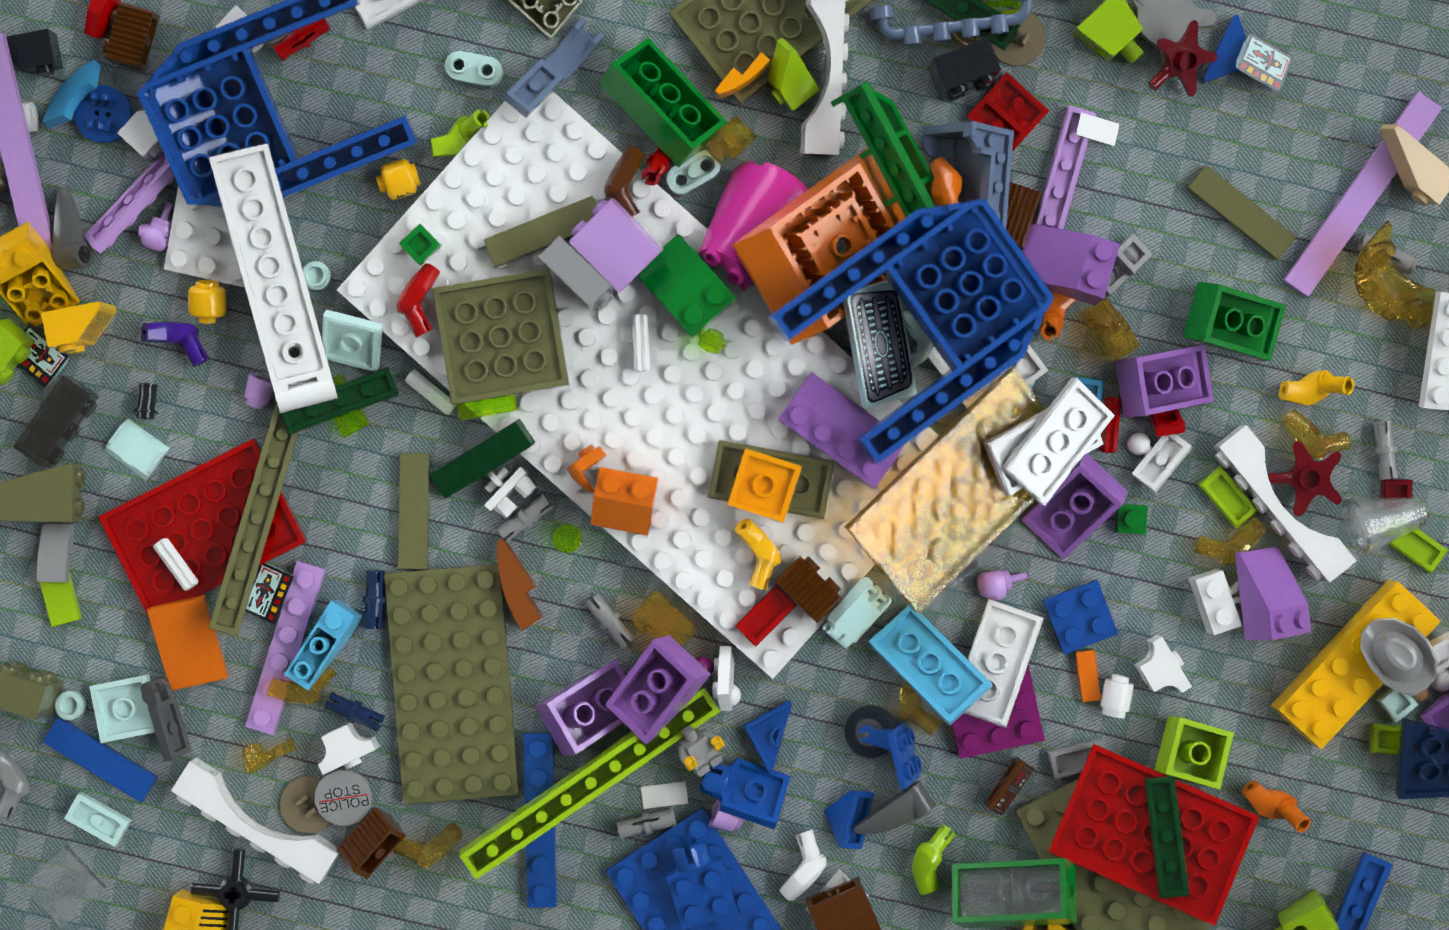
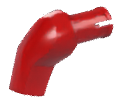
M91 0L87 8L84 33L94 38H104L111 23L112 12L115 8H119L121 0Z
M429 263L423 264L410 279L396 304L398 313L404 314L408 320L415 338L433 330L421 308L426 294L440 275V271Z

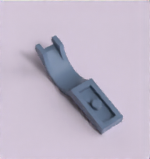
M582 17L573 26L558 48L545 60L541 58L506 93L503 100L527 118L560 84L566 82L582 66L605 35L600 32L595 38L583 29L587 20Z

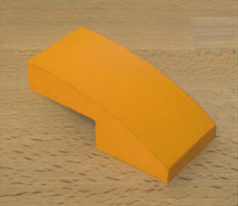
M760 53L743 75L733 68L716 88L715 96L721 99L748 86L770 65V59L763 53Z

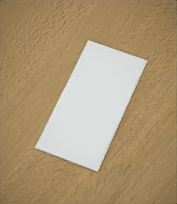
M1081 112L1076 135L1115 146L1119 124Z
M686 781L641 787L643 809L688 804Z

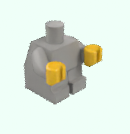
M687 726L683 729L684 737L678 740L680 761L689 772L692 770L700 778L710 771V767L714 768L723 761L717 751L723 748L725 744L720 736H716L707 730L700 731L692 726Z

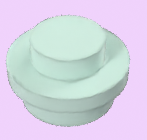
M313 261L303 268L307 288L322 290L329 284L331 273L324 263Z

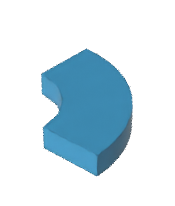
M95 60L88 62L76 70L62 84L46 110L43 119L44 125L48 128H53L72 120L73 114L80 102L89 93L97 89L101 64Z

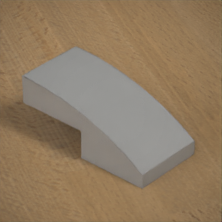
M1134 234L1119 247L1105 297L1111 295L1153 255Z
M43 523L38 550L36 582H69V555L73 553L74 524Z

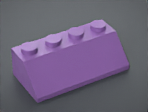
M813 372L810 373L777 419L873 489L878 485L903 448V446L879 464L871 463L855 439L878 423L879 420Z

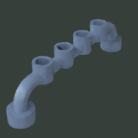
M1015 0V2H1021V8L1014 14H999L984 18L938 22L930 25L908 26L900 29H894L888 23V19L893 18L892 6L869 8L870 20L876 21L878 29L884 37L890 40H904L905 46L922 44V37L933 36V42H943L951 40L950 34L962 32V38L979 37V30L991 29L992 35L1009 33L1008 26L1020 24L1029 17L1032 11L1033 0Z

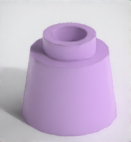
M249 373L244 397L247 398L246 404L257 409H263L264 405L268 406L275 395L271 379L260 374Z
M717 799L710 815L709 827L731 832L735 828L739 830L744 819L719 811L720 801Z

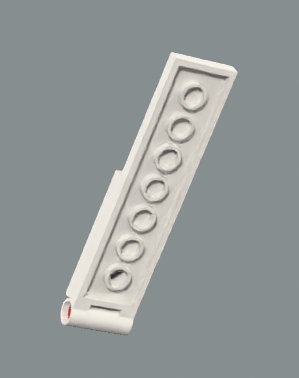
M268 143L209 157L280 413L337 399V393ZM292 346L300 349V355L296 358H292L288 353L289 348Z

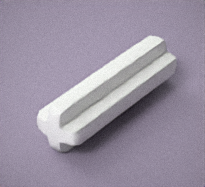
M635 314L632 316L634 370L636 372H647L650 370L648 316L646 314Z
M413 370L406 377L405 382L443 413L449 415L455 409L456 405H452L451 398L418 371Z
M163 538L154 545L155 551L183 590H190L198 584V579L169 539Z

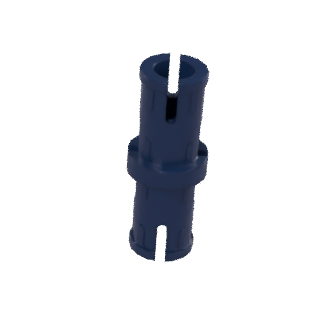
M366 570V596H363V602L365 603L364 629H383V603H386V597L383 596L385 571Z
M335 692L330 693L328 698L333 702L326 700L324 709L346 717L350 723L357 722L373 729L375 732L379 731L381 726L377 722L383 723L384 714L362 706V702L358 700L353 702L335 694Z

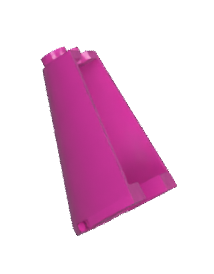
M747 161L738 165L728 177L698 254L710 266L723 267L727 271L726 276L732 284L737 285L743 291L755 284L732 244L806 192L808 188L791 173L771 163L765 162L763 165H756L754 161Z

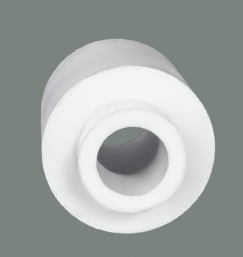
M1112 674L1111 679H1105L1100 704L1103 707L1102 714L1116 718H1125L1126 712H1129L1134 688V684L1129 682V677Z

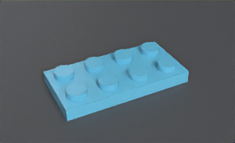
M909 604L868 641L869 645L949 726L992 688V683L912 604Z

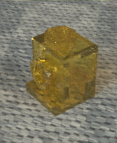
M736 116L719 129L704 148L721 164L728 157L734 160L739 154L744 153L757 136Z

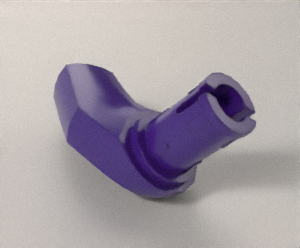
M183 322L143 323L141 327L142 342L181 345L193 367H196L197 364L199 366L210 359L198 339L200 331L195 325Z

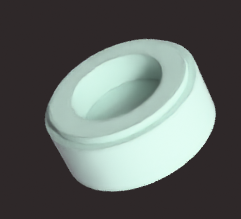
M70 690L63 692L55 700V711L64 720H74L85 712L86 700L78 691Z

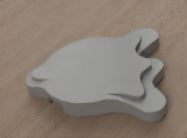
M1132 0L1136 9L1137 19L1143 27L1140 35L1149 44L1158 49L1163 65L1165 57L1163 52L1157 47V41L1160 38L1177 42L1184 34L1190 21L1196 20L1198 28L1212 26L1217 18L1213 10L1197 8L1190 0Z

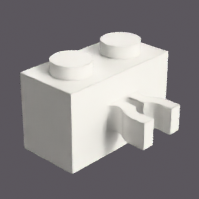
M1218 569L1188 578L1207 633L1217 635L1242 626L1235 607V603H1241L1240 597H1232V594L1238 593V582L1229 588L1223 570Z

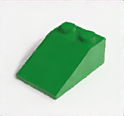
M677 234L637 277L693 339L736 301V297L687 242Z
M1198 281L1183 338L1271 361L1286 305L1224 285Z

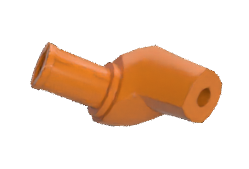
M939 157L930 165V171L934 176L931 190L935 206H944L959 203L958 197L962 188V177L944 157Z
M1052 292L1054 299L1049 309L1045 312L1038 328L1044 339L1050 341L1052 336H1054V339L1059 336L1064 324L1065 310L1077 301L1076 299Z
M1256 780L1248 782L1242 788V794L1259 815L1272 819H1286L1298 833H1302L1310 827V818L1297 807V800L1291 794L1284 791L1266 789Z

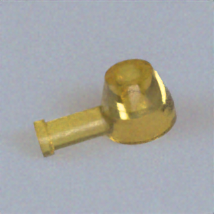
M290 737L287 741L269 750H266L259 742L242 749V759L246 773L251 774L270 765L273 760L291 751H296V745Z

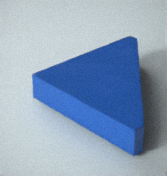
M1238 14L1231 18L1215 51L1218 58L1215 62H1210L1201 79L1202 83L1239 71L1236 68V61L1247 38Z
M790 700L743 726L769 774L774 770L791 711L792 703Z

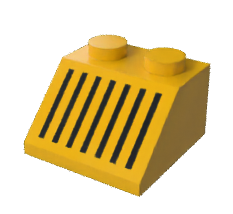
M98 301L42 312L47 347L58 349L59 353L67 352L69 355L85 352V347L94 345L117 312L116 306Z
M181 889L172 897L163 930H226L228 909L220 903L219 899L203 895H192L191 891Z

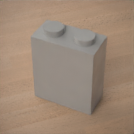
M560 236L539 256V259L593 311L597 308L603 310L612 301L611 293L614 291L612 286Z

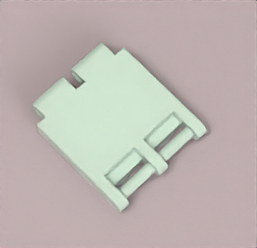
M863 577L848 590L844 599L828 612L826 618L828 621L823 625V630L844 648H847L852 642L856 643L887 609L892 600L887 594H882L880 587L873 586V582L869 577Z

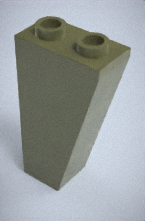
M65 464L0 482V521L81 522V516L85 512L84 499H81V487H84L86 479L85 471L82 470V464Z

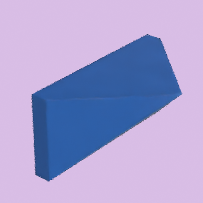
M851 790L824 810L839 847L862 849L865 834H857L853 827L870 814L874 792Z

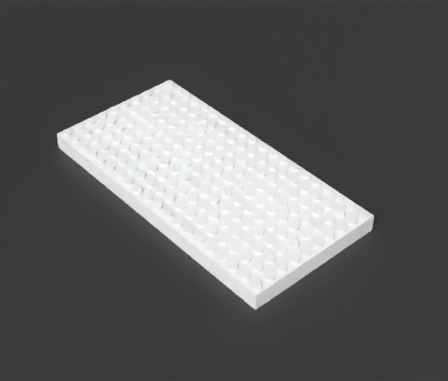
M554 92L527 118L505 101L488 119V126L480 128L337 289L341 295L368 319L383 324L382 331L449 391L432 288L546 269L548 267L539 259V256L546 248L495 268L483 239L592 195L596 205L603 199L607 202L612 199H609L608 196L606 197L604 186L609 174L623 153ZM638 168L629 184L630 188H628L632 199L640 210V213L633 216V218L662 247L679 234L698 254L708 229L659 185L646 184L645 181L648 176L642 180L641 175L643 171ZM421 223L442 246L425 262L433 265L440 271L439 277L422 301L423 305H421L423 313L433 330L415 338L408 320L404 314L398 313L396 304L405 286L423 264L420 266L399 243ZM570 237V238L564 240V241H565L566 243H568L594 270H596V269L569 243V241H570L573 237ZM706 263L735 295L736 301L693 339L637 276L620 293L614 289L611 293L612 301L603 310L597 308L593 311L550 270L570 385L465 403V405L496 433L520 418L536 442L520 454L590 517L592 515L594 493L587 491L577 484L566 468L579 460L578 453L591 444L594 448L601 446L607 454L605 458L584 471L594 490L596 488L599 467L658 477L659 481L648 535L603 528L773 679L827 618L826 614L816 623L797 604L755 647L735 625L777 584L775 579L799 555L803 559L809 556L821 568L817 573L824 580L830 577L841 588L838 594L842 599L835 605L837 606L844 599L848 590L872 569L967 460L928 427L903 446L875 489L869 487L835 462L824 519L787 512L783 523L727 505L728 501L708 498L719 440L834 461L777 420L811 372L879 421L903 403L900 400L863 408L853 358L823 332L793 345L788 341L785 342L768 319L772 313L757 287L753 285L743 291L728 280L726 276L727 271L721 266L713 267ZM635 314H646L648 316L650 370L647 372H636L634 370L632 316ZM746 518L755 523L770 538L781 554V564L774 567L767 591L749 585L757 559H755L756 556L734 529L741 520Z

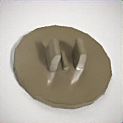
M1010 9L1001 14H1014L1019 9ZM1032 12L1024 22L1019 24L1021 27L1006 51L991 43L996 58L1002 63L1010 66H1024L1033 62L1042 53L1046 42L1045 29L1041 20Z
M303 776L290 782L283 790L280 799V812L285 823L293 830L304 834L317 833L331 823L319 814L315 805V790L321 778Z

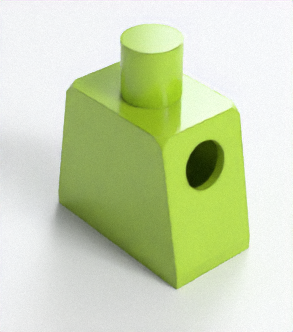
M1106 0L1072 33L1107 61L1112 60L1120 52L1130 64H1133L1144 53L1133 40L1140 34L1143 27L1125 0Z
M1315 888L1278 913L1277 916L1281 926L1274 930H1338L1339 927L1331 910Z

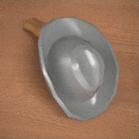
M1396 618L1375 619L1369 623L1362 631L1360 648L1372 671L1384 684L1399 694L1414 696L1415 701L1420 702L1427 699L1429 694L1427 689L1437 676L1438 661L1429 640L1414 626Z

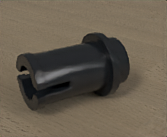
M139 383L137 409H134V412H137L136 418L154 419V415L158 414V411L155 410L157 384Z

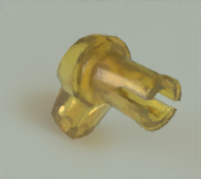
M1296 409L1291 410L1282 420V425L1295 441H1301L1314 459H1323L1327 453L1349 450L1351 448V439L1346 431L1323 436L1319 429Z
M1254 517L1224 542L1199 535L1194 553L1219 559L1222 565H1232L1236 562L1235 553L1249 551L1266 533L1265 525Z
M329 665L310 690H306L294 681L273 677L267 696L287 703L314 704L321 699L322 694L320 692L338 673L333 668H330L331 666Z
M903 680L899 698V715L904 722H913L931 737L942 722L938 721L921 707L923 705L921 704L922 698Z
M450 823L433 839L424 844L404 838L394 849L393 853L416 861L420 868H429L439 862L453 849L462 837V830L455 823Z

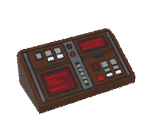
M1016 757L985 800V805L993 812L1003 815L1033 773L1034 768L1021 758Z

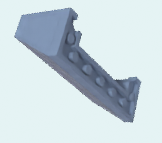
M974 121L923 126L922 148L925 154L934 158V160L944 157L962 177V188L958 197L959 203L985 199L1006 228L1014 131Z

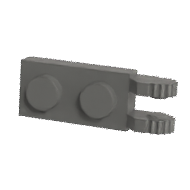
M159 676L153 680V683L148 681L140 686V693H142L143 701L149 705L147 707L164 762L171 761L190 752L191 746L176 696L173 695L167 678Z

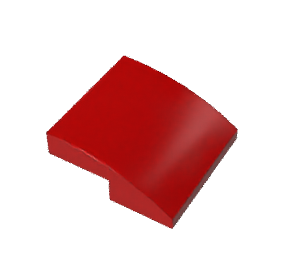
M1006 72L967 117L974 122L1013 130L1014 150L1050 110L1010 73Z

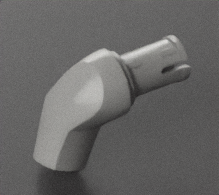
M0 749V779L5 789L0 800V816L12 819L22 796L29 794L30 782L16 761Z

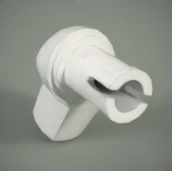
M813 830L795 835L803 858L802 864L799 865L797 870L779 890L789 901H794L805 892L826 867V856L820 855Z

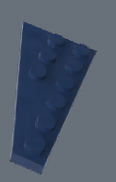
M1402 718L1396 795L1399 799L1449 797V729Z

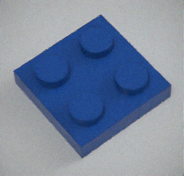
M1096 579L1042 600L1064 655L1118 634L1103 592Z

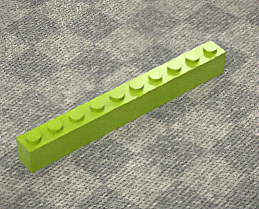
M702 685L695 696L649 744H645L631 731L461 848L459 851L460 858L475 880L479 879L683 738L682 731L685 727L692 726L696 729L721 711Z

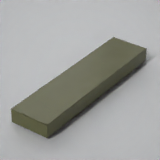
M1207 165L1201 169L1186 188L1275 260H1279L1296 239L1295 235Z
M593 195L483 239L494 267H499L546 248L558 236L563 240L573 237L574 235L571 231L582 220L588 223L595 216L591 212L597 206Z
M400 453L398 569H428L430 453Z

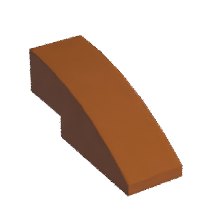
M501 539L497 542V562L500 581L511 613L523 631L543 617V614L528 594L537 585L510 545L504 539Z

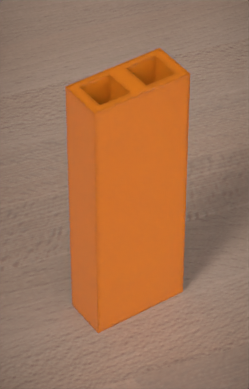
M1095 650L1076 651L1075 659L1081 702L1101 700Z

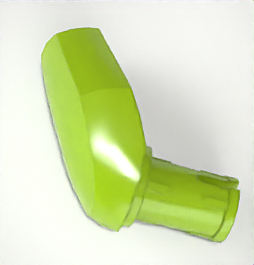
M478 109L471 116L460 117L453 124L448 134L430 138L429 144L432 158L456 156L481 127L485 128L488 126L489 114L485 110L480 112V109Z
M940 825L928 842H921L915 852L911 871L920 895L930 894L939 889L936 869L942 861L941 853L956 837L954 832H951L950 835L948 834L951 829L946 825Z

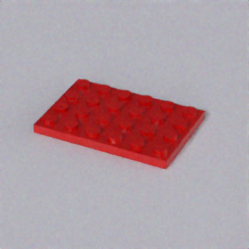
M253 438L98 516L146 613L149 607L201 596L222 585L262 452L256 439ZM282 490L259 566L308 542ZM161 539H169L198 579V584L192 589L183 590L155 551L154 545Z
M1093 744L1048 853L1060 858H1066L1086 870L1207 924L1216 926L1260 816L1175 779L1190 896L1159 899L1144 779L1169 776Z

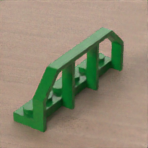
M868 81L831 101L833 107L844 102L869 148L859 154L860 158L864 159L872 154L894 196L884 201L886 206L888 207L898 202L905 217H908L918 209L937 207L934 204L931 192L934 176L894 102L873 90Z

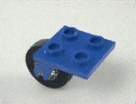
M865 705L850 714L846 721L844 732L847 744L856 754L866 758H876L891 751L901 790L907 789L921 776L922 763L920 757L915 755L913 747L915 735L913 729L908 727L907 720L896 723L893 716L886 709L877 705Z

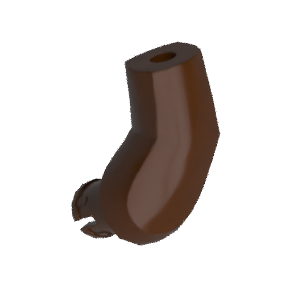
M635 146L628 147L609 174L604 186L606 197L608 196L609 199L615 198L632 217L640 213V210L632 199L628 188H630L629 184L645 156L643 151Z

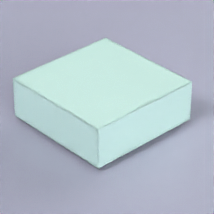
M1392 688L1387 689L1375 699L1395 723L1419 705L1411 695L1399 694Z

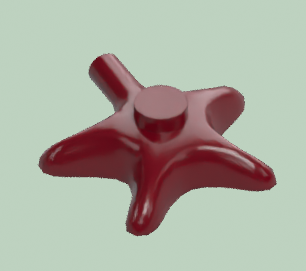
M1196 20L1190 21L1179 41L1173 42L1166 38H1160L1157 41V47L1163 52L1165 61L1161 70L1148 82V86L1152 90L1156 91L1167 79L1178 77L1188 96L1193 97L1196 94V71L1198 66L1203 63L1215 62L1218 58L1215 52L1206 51L1199 46L1197 37L1198 22Z
M1295 441L1293 443L1295 455L1294 468L1285 473H1267L1270 484H1286L1293 487L1295 491L1293 514L1297 517L1304 514L1311 500L1317 495L1328 498L1336 505L1342 501L1340 494L1335 490L1330 481V475L1334 467L1341 460L1342 455L1338 451L1333 452L1326 459L1317 462L1310 456L1301 441Z

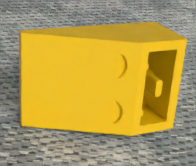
M29 222L0 237V295L27 326L29 323L33 327L42 324V312L72 307L80 303L63 271L56 266L53 254L47 244Z

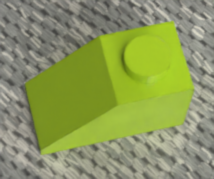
M780 38L776 44L767 80L774 89L770 94L778 105L782 106L785 104L790 110L794 111L820 91L795 48L783 38Z

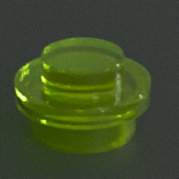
M715 329L701 330L698 335L700 339L698 345L710 353L719 354L720 350L725 349L727 342L723 339L724 335Z
M561 525L553 534V543L561 552H574L581 545L582 534L574 525Z

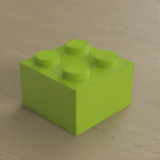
M1168 716L1154 770L1169 777L1174 776L1176 779L1220 790L1234 733L1182 717Z

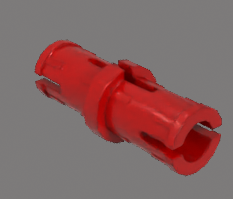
M325 19L294 31V33L276 45L274 44L273 48L279 57L285 61L303 47L309 48L312 41L330 31L331 27Z
M658 146L656 151L648 157L647 166L641 175L642 180L648 175L645 181L648 185H656L664 172L666 173L670 167L671 159Z

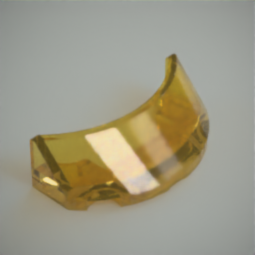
M1386 221L1362 248L1357 257L1354 271L1356 290L1360 298L1366 302L1373 312L1390 322L1394 319L1403 320L1409 324V327L1417 329L1431 325L1437 290L1414 282L1394 264L1391 256L1396 253V246L1391 241L1392 225L1389 221Z

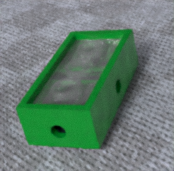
M1066 858L952 864V923L963 928L1077 924L1075 864Z

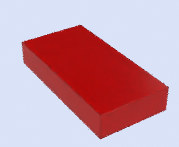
M776 584L735 627L757 647L797 604Z

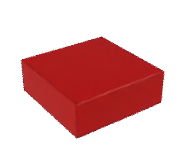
M1178 409L1149 415V422L1156 437L1185 433V422Z

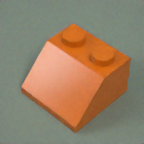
M599 467L590 525L648 535L659 478Z

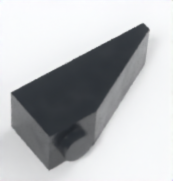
M43 29L6 37L14 68L37 74V76H49L55 73L54 70L63 68L57 34L51 30Z

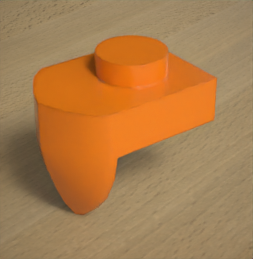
M591 444L578 453L580 459L566 468V470L577 484L587 491L594 493L595 490L584 474V471L605 458L607 454L601 446L594 448Z

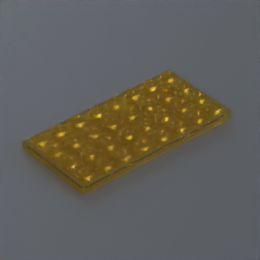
M1009 368L845 526L847 531L909 607L918 614L1035 500L1024 489L1010 496L1003 494L983 442L1045 410L1044 406L1014 368Z

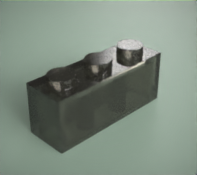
M62 375L13 448L41 467L56 465L64 456L65 451H63V448L67 442L73 441L81 430L79 425L83 419L90 417L97 407L96 400L99 395L73 377Z

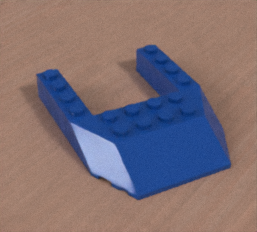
M285 0L183 41L177 45L172 54L138 91L137 95L187 204L223 207L209 157L268 143L282 197H286L418 142L406 114L299 158L251 49L360 5L358 0Z
M985 199L916 210L768 317L785 342L789 341L883 273L950 370L855 439L873 464H879L1021 360L1027 352L1028 345L1034 333L1038 330L1045 312L1049 309L1054 299L1052 293Z

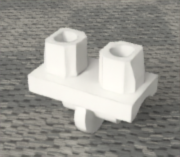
M505 467L497 474L493 471L487 473L486 475L491 481L484 488L489 493L497 486L500 489L484 506L490 511L495 510L497 513L508 518L518 508L507 497L512 490L515 489L524 498H527L536 488L532 480L527 476L529 472L523 467H519L506 482L503 480L510 471Z

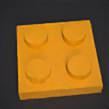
M745 448L727 505L784 523L802 466Z

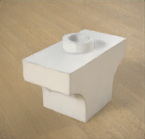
M1155 635L1148 639L1149 650L1146 657L1134 664L1148 689L1156 692L1165 686H1173L1181 693L1190 689L1192 686L1181 669L1184 663L1175 650L1170 651L1162 636Z
M349 722L321 737L326 748V755L318 766L322 775L343 765L345 769H349L362 762L361 756L376 750L380 745L375 736L364 737L360 735L354 724Z

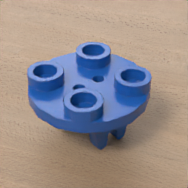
M107 85L97 86L96 90L89 93L80 102L74 112V120L79 131L89 140L98 143H112L123 139L118 132L133 116L129 98L118 89Z

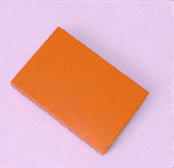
M206 595L161 604L147 609L166 677L172 691L228 678L229 673L217 632L209 628L212 615Z

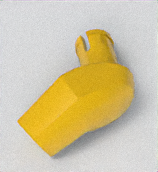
M1319 370L1308 374L1299 381H1282L1279 388V398L1284 401L1309 406L1323 400L1330 393L1350 395L1354 390L1355 384L1352 377L1332 376L1328 370Z
M746 518L741 520L734 529L756 556L755 559H757L749 585L767 591L774 567L781 564V554L770 538L755 523Z

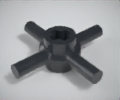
M242 848L234 849L231 876L225 878L220 885L192 883L191 886L192 895L218 897L220 903L228 909L226 930H238L240 910L245 908L251 900L278 903L280 899V891L254 889L250 881L243 877L246 850ZM234 887L237 888L236 892L241 893L238 898L234 897L235 893L230 892Z

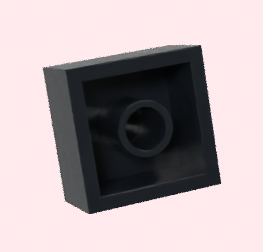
M989 37L934 57L928 67L940 101L948 98L949 102L964 97L965 92L974 87L976 91H980L992 86V82L996 80L995 77L1001 70Z

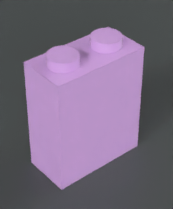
M615 198L609 202L603 199L591 211L595 216L588 223L582 220L571 231L574 237L569 243L620 293L664 248Z

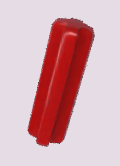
M1108 396L1105 398L1104 405L1115 416L1101 433L1104 444L1100 446V451L1116 453L1121 398Z

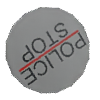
M338 769L326 774L319 781L315 790V805L319 814L326 821L335 825L349 826L360 822L368 814L372 805V790L368 781L361 774L352 770Z

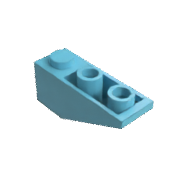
M340 600L330 601L284 675L306 690H310L347 643L362 620L363 615Z

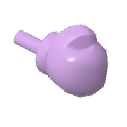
M166 202L161 218L153 217L150 224L139 226L138 235L141 237L144 247L154 251H162L168 247L172 223L167 220L173 204Z
M1008 570L982 572L977 578L979 593L982 597L999 601L1005 597L1007 590L1012 589V582L1027 579V573L1022 572L1009 575Z

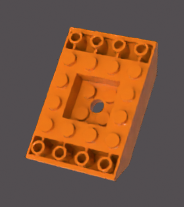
M857 154L732 244L772 314L906 218L898 202L888 207L886 206L884 201L894 195L871 155L861 159L859 154ZM839 238H843L846 242V250L843 254H840L836 249V243ZM882 273L865 286L887 281ZM843 302L788 342L793 345L829 329L846 316Z

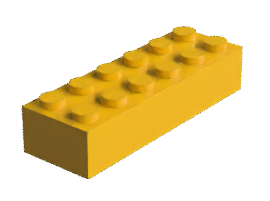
M1387 580L1270 705L1311 745L1322 750L1383 684L1369 667L1360 648L1362 631L1369 623L1375 619L1396 618L1414 626L1426 638L1441 622L1400 582Z

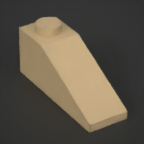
M1383 124L1380 127V132L1404 188L1412 193L1411 198L1423 206H1426V204L1440 205L1449 192V167L1398 124Z

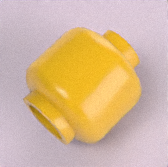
M407 159L383 164L380 168L381 175L376 176L380 192H387L388 197L392 200L414 195L417 192V186L421 185L415 164H410Z
M199 280L188 289V313L198 318L199 323L213 324L216 323V318L223 317L226 314L227 292L225 288L219 286L218 281Z

